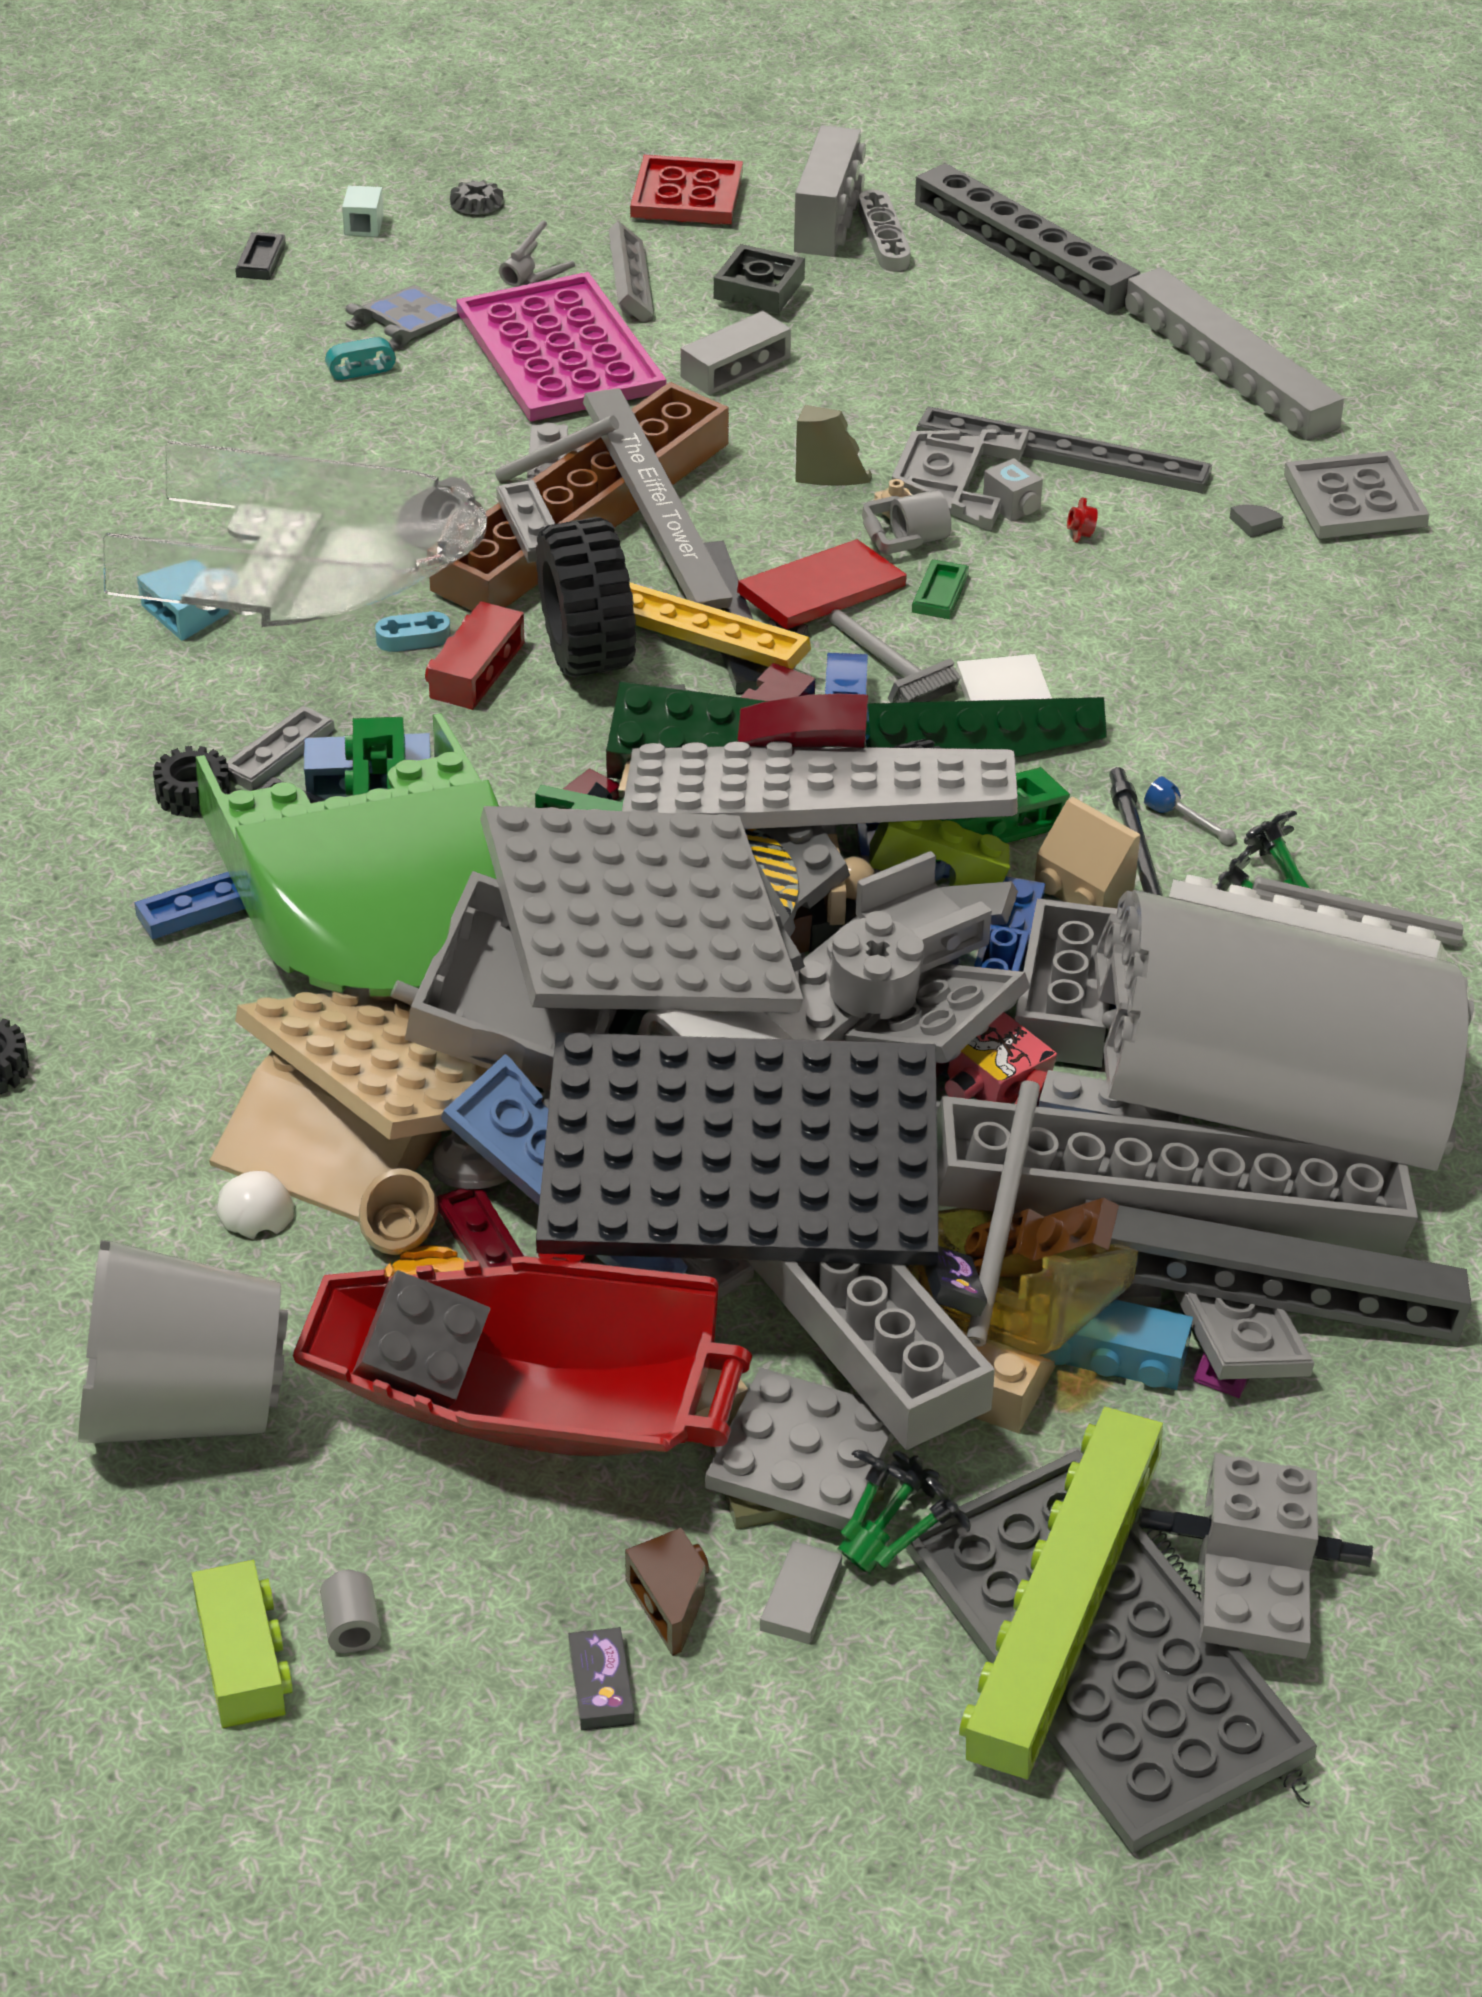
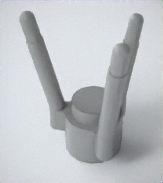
M542 220L524 242L511 253V257L500 265L499 274L504 283L513 287H518L522 283L525 285L532 284L575 266L574 261H568L538 273L533 272L535 263L529 254L538 244L536 238L547 226L545 220Z

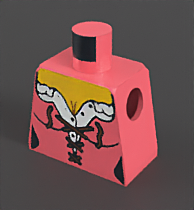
M1003 1012L989 1024L986 1032L976 1036L961 1050L957 1058L949 1062L947 1073L951 1079L945 1083L946 1093L949 1097L966 1099L975 1097L977 1100L1011 1104L1017 1100L1021 1083L1026 1081L1033 1069L1048 1072V1070L1053 1071L1057 1053Z

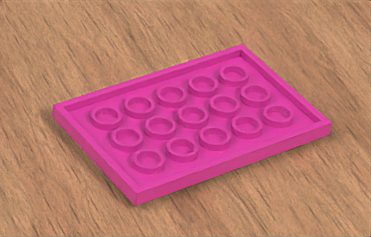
M589 272L456 299L459 316L530 422L585 410L586 407L583 404V400L587 392L620 388L625 399L631 400L652 395L667 384L662 372Z

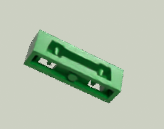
M403 717L353 718V735H345L346 760H353V770H345L346 796L365 794L371 790L370 761L372 763V774H387V789H392L388 781V772L397 763L406 760Z
M1038 767L1016 773L1017 814L1012 816L938 820L953 821L969 831L981 835H993L1002 842L1009 843L1050 832L1066 801L1070 798V793L1043 768ZM1025 817L1032 821V823L1018 827V823H1023Z

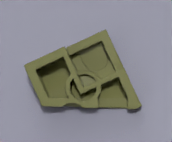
M804 405L797 419L795 482L830 486L870 483L872 473L870 470L865 471L858 457L860 448L856 440L848 433V424L842 411Z

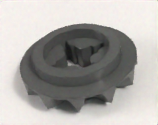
M472 179L469 183L460 182L458 187L451 189L450 205L458 212L470 215L491 213L499 209L504 202L503 190L499 189L495 183L487 184L486 180L475 182Z

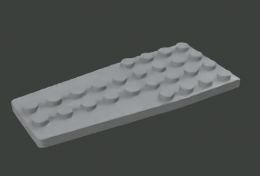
M785 741L771 742L767 746H749V744L744 742H732L724 747H707L703 743H688L683 745L682 748H665L661 744L651 743L642 745L640 748H633L622 811L738 815L744 829L1012 816L1018 812L1015 756L1012 750L792 747L791 743Z

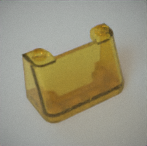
M966 1208L938 1211V1245L966 1255L964 1249L965 1242L972 1228L992 1221L993 1211ZM1110 1244L1109 1251L1092 1256L1087 1255L1069 1259L1058 1255L1043 1257L1042 1267H1044V1270L1040 1273L1021 1275V1277H1000L987 1339L1035 1355L1058 1350L1130 1287L1135 1276L1138 1250L1119 1244ZM906 1265L907 1270L934 1299L923 1265ZM938 1304L959 1329L968 1332L970 1314Z

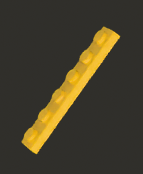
M630 583L636 626L768 667L772 663H776L793 670L811 650L808 636Z

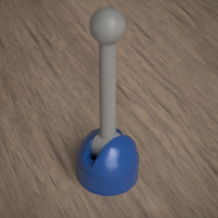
M1164 776L1158 777L1147 790L1144 804L1160 813L1176 809L1219 836L1222 844L1231 845L1235 842L1236 834L1233 830L1220 828L1181 803L1179 788Z

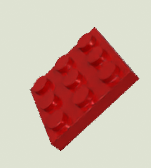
M643 154L630 204V218L732 225L743 175V161Z

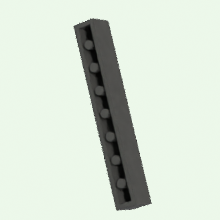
M1086 1199L1085 1203L1091 1202L1093 1200ZM1121 1205L1118 1208L1109 1251L1097 1254L1094 1268L1077 1272L1459 1342L1472 1305L1468 1274L1465 1268Z

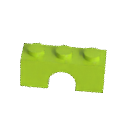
M949 820L880 822L870 841L869 864L872 868L883 871L931 851L937 860L945 861L951 865L949 870V886L1003 882L1010 869L1009 844L1002 842L993 835H981L969 831Z

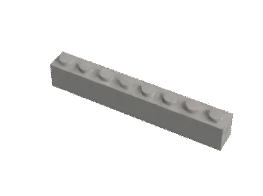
M1159 267L1128 279L1125 308L1131 314L1136 315L1153 330H1156L1175 346L1192 356L1198 363L1207 367L1221 380L1226 381L1243 396L1260 406L1266 413L1271 414L1286 425L1289 430L1294 431L1307 441L1340 428L1344 397L1168 271Z

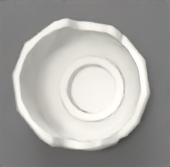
M251 1171L231 1179L223 1186L219 1192L217 1215L227 1230L238 1232L249 1239H254L257 1233L262 1230H271L275 1234L283 1231L294 1217V1203L285 1186L273 1174L266 1171Z

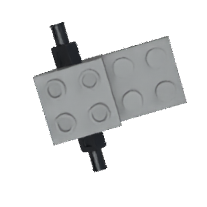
M1214 1454L1208 1479L1203 1516L1182 1512L1172 1513L1141 1507L1138 1524L1141 1528L1202 1540L1198 1557V1584L1201 1585L1200 1641L1306 1659L1311 1644L1310 1568L1312 1560L1338 1561L1370 1567L1372 1562V1545L1367 1546L1345 1542L1341 1539L1318 1536L1317 1471L1293 1465L1285 1466L1250 1460L1245 1457Z

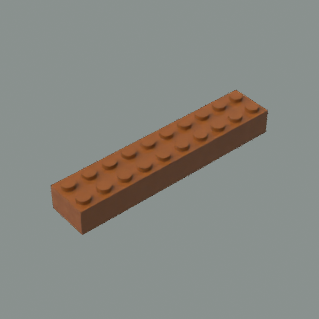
M667 383L631 409L672 485L728 445L729 407L675 383ZM601 437L572 450L531 479L534 480L555 524L601 517L610 521L615 528L640 510ZM499 502L428 552L430 591L471 611L475 609L480 601L506 608L538 585L536 562H527Z

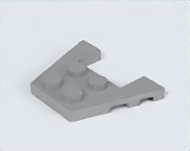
M996 429L982 430L980 436H960L959 430L912 431L893 472L892 479L902 480L904 488L909 489L912 495L933 490L941 491L948 503L951 515L985 530L992 531L1000 512L1001 498L967 492V489L982 455L1008 460L1014 458L1020 462L1028 443L1029 430L1015 429L1014 435H996Z

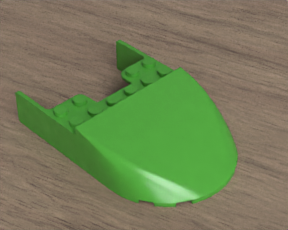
M442 713L433 714L434 758L418 761L403 760L397 763L388 772V781L392 789L378 788L370 790L365 794L348 797L333 796L325 801L310 803L306 793L301 788L288 782L277 783L272 787L253 791L237 790L230 794H225L221 791L205 755L196 756L202 817L264 949L272 960L289 974L298 971L309 976L311 985L343 993L346 986L370 989V996H391L397 980L419 989L433 957L440 951L447 939L451 917L472 871L496 879L480 818L484 806H499L489 780L481 781Z

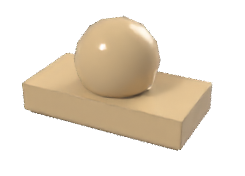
M827 834L839 851L837 834ZM852 856L844 859L850 876L823 897L826 918L830 925L845 924L846 898L856 900L857 881L875 874L872 866L863 858Z

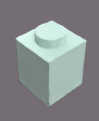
M348 186L342 205L345 236H379L384 217L382 187Z

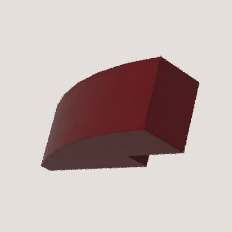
M805 695L762 702L741 708L737 742H744L749 744V746H767L771 742L785 741L791 743L792 747L834 746L864 748L868 695Z

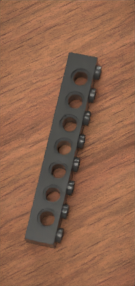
M947 163L916 176V206L1108 315L1125 307L1128 279L1140 275L1139 270Z

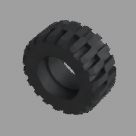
M601 517L547 525L537 535L536 567L545 627L549 635L552 652L555 655V661L560 667V671L568 676L578 677L626 668L632 663L636 653V620L629 573L614 526L610 521Z

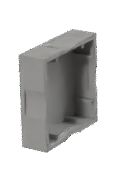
M472 871L451 917L447 939L440 951L433 957L411 1005L405 1040L489 1069L506 1054L534 1086L550 1091L556 1033L608 1034L618 1009L533 1008L497 879Z

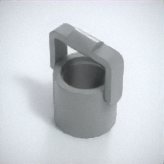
M939 490L905 497H887L866 502L863 506V525L871 540L876 543L878 549L883 554L915 549L924 543L946 539L951 533L949 506L945 496ZM890 511L891 526L896 539L887 540L885 532L874 514Z

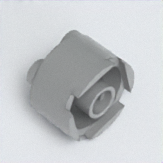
M882 911L870 912L866 918L846 924L833 937L829 971L831 998L841 1009L857 1017L865 1018V1012L880 1013V1019H890L905 1013L915 1003L919 989L924 950L923 941L907 926L894 921L888 913Z

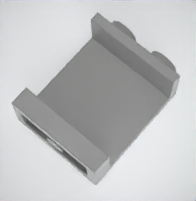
M931 851L857 881L856 915L862 919L866 918L873 911L886 912L894 921L911 929L924 944L921 973L989 944L992 910L982 901L960 909L934 883L936 856Z

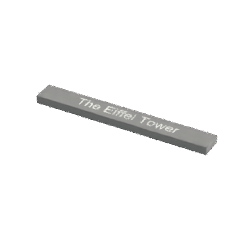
M621 389L585 393L583 404L593 423L610 415H614L619 421V428L601 438L687 600L716 609L731 607L733 596Z

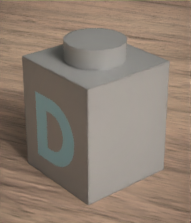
M1013 458L985 470L983 495L1001 498L999 513L1012 522L1041 509L1043 479Z

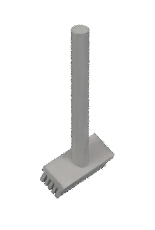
M835 609L830 613L829 621L904 677L894 682L887 698L890 703L930 702L935 698L937 699L956 690L961 676L954 668L955 663L951 658L921 670L841 610Z

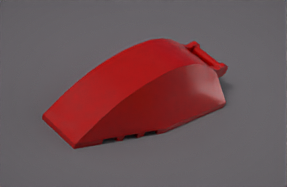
M527 1256L511 1258V1266L482 1268L480 1261L464 1262V1270L434 1272L432 1265L416 1266L417 1274L412 1276L491 1308L457 1399L448 1409L433 1404L431 1399L417 1394L414 1397L394 1390L390 1387V1384L375 1379L373 1382L352 1374L387 1283L393 1277H387L385 1269L324 1275L292 1354L295 1363L356 1395L412 1419L493 1443L572 1456H612L643 1451L668 1452L679 1443L687 1441L714 1447L726 1445L731 1432L727 1422L740 1378L743 1373L749 1370L752 1361V1354L744 1347L714 1343L719 1284L713 1277ZM709 1369L722 1370L708 1417L695 1416Z

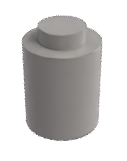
M349 1569L338 1571L327 1578L321 1585L320 1594L329 1646L341 1654L373 1648L381 1638V1630L372 1580L362 1572Z

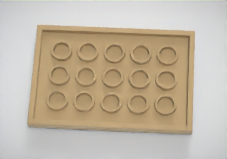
M346 987L343 993L336 991L320 994L301 992L291 998L275 999L266 997L258 999L255 1003L237 1005L236 1023L389 1140L450 1130L451 1128L441 1119L443 1110L488 1070L405 1040L411 1005L391 996H370V989L367 988L352 989Z

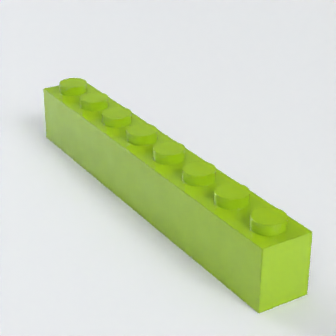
M1104 1406L1097 1424H1088L1081 1445L1083 1457L1080 1463L1074 1461L1071 1463L1066 1476L1064 1489L1067 1494L1064 1501L1056 1500L1051 1509L1048 1520L1050 1534L1047 1541L1039 1539L1035 1546L1031 1560V1570H1034L1029 1581L1022 1579L1018 1585L1013 1609L1016 1610L1012 1622L1004 1620L1000 1627L996 1640L998 1655L995 1662L987 1661L981 1671L977 1689L980 1696L976 1706L968 1704L964 1710L959 1735L966 1737L967 1761L1028 1780L1161 1457L1162 1422Z

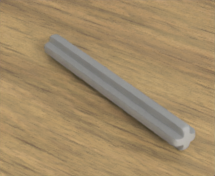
M1258 877L1255 879L1252 888L1257 891L1256 894L1261 896L1260 899L1273 902L1274 895H1280L1300 900V904L1304 905V909L1317 912L1319 905H1324L1345 911V915L1348 916L1349 920L1362 922L1363 915L1390 921L1389 925L1392 926V929L1406 933L1408 926L1434 931V935L1437 936L1436 940L1444 944L1457 946L1460 944L1463 935V925L1458 922Z

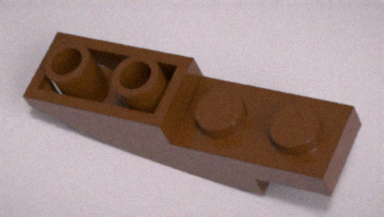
M1103 1197L1045 1217L1031 1209L1014 1213L1000 1277L1053 1276L1094 1268L1097 1254L1109 1251L1119 1205ZM991 1221L973 1227L965 1242L964 1249L966 1255L972 1257L979 1276Z

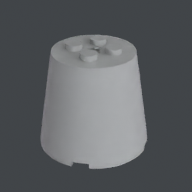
M100 1240L86 1358H89L86 1385H83L78 1443L265 1434L269 1407L277 1408L279 1389L282 1383L284 1355H282L283 1343L286 1338L288 1310L280 1309L281 1283L114 1241Z

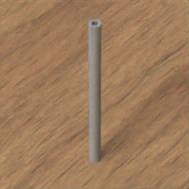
M1023 1081L1019 1091L979 1276L988 1302L981 1316L971 1315L966 1336L974 1346H984L986 1344L1040 1091V1085L1033 1081Z

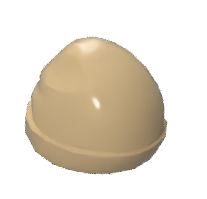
M404 1168L391 1169L378 1175L367 1186L361 1198L359 1225L362 1235L370 1246L386 1254L400 1255L403 1252L418 1247L427 1238L435 1224L438 1214L437 1196L430 1183L419 1173Z

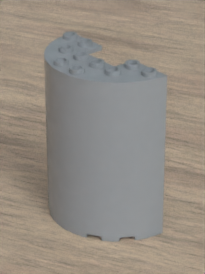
M1133 890V892L1126 891L1120 897L1117 914H1110L1094 954L1098 1000L1115 1004L1117 1009L1103 1048L1109 1099L1428 1170H1438L1443 1154L1449 1155L1455 1143L1456 1130L1452 1125L1465 1075L1468 1026L1474 1013V1002L1468 1000L1467 977L1462 975L1461 970L1455 963Z

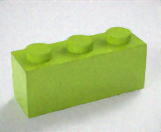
M254 1559L191 1572L196 1607L221 1728L286 1715L283 1695L293 1693L288 1662L277 1663L275 1652L283 1651L278 1619L268 1621L266 1611L274 1610L269 1579H258Z

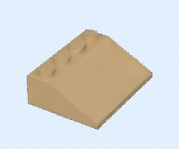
M272 1050L254 1071L209 1162L211 1166L237 1176L251 1171L269 1172L285 1186L290 1196L359 1222L361 1198L372 1180L391 1169L404 1168L415 1172L442 1138L441 1131L389 1140Z

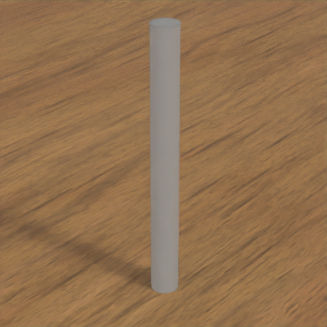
M610 415L496 469V478L502 483L617 430L619 428V421L614 415Z

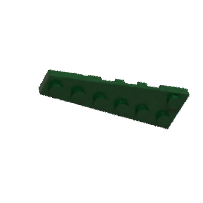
M1104 697L867 704V748H892L897 745L926 739V741H933L934 747L940 746L941 749L1012 750L1015 757L1107 738Z

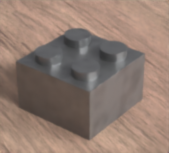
M397 1270L387 1283L352 1374L373 1382L375 1379L390 1384V1387L394 1390L414 1397L417 1394L431 1399L433 1404L448 1409L457 1399L491 1308Z

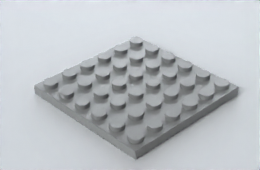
M483 807L480 821L533 1008L679 1009L746 1012L800 1011L804 999L740 816L727 814H687L683 812L659 813L606 811L599 809H558L553 807Z

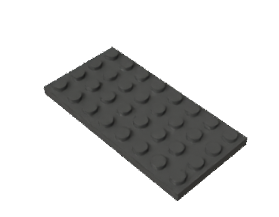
M1079 1450L959 1506V1509L966 1514L970 1521L971 1529L969 1532L965 1530L955 1516H952L944 1524L936 1523L905 1548L991 1663L995 1662L998 1655L996 1640L1000 1627L1004 1620L1012 1622L1016 1610L1013 1609L1018 1585L1022 1579L1029 1581L1034 1571L1031 1570V1560L1035 1546L1039 1539L1047 1541L1050 1534L1048 1520L1053 1504L1056 1500L1064 1501L1067 1494L1064 1487L1069 1467L1073 1461L1080 1463L1083 1457ZM1135 1520L1046 1735L1047 1740L1132 1854L1314 1759L1317 1749L1316 1743L1239 1648L1200 1641L1201 1601Z

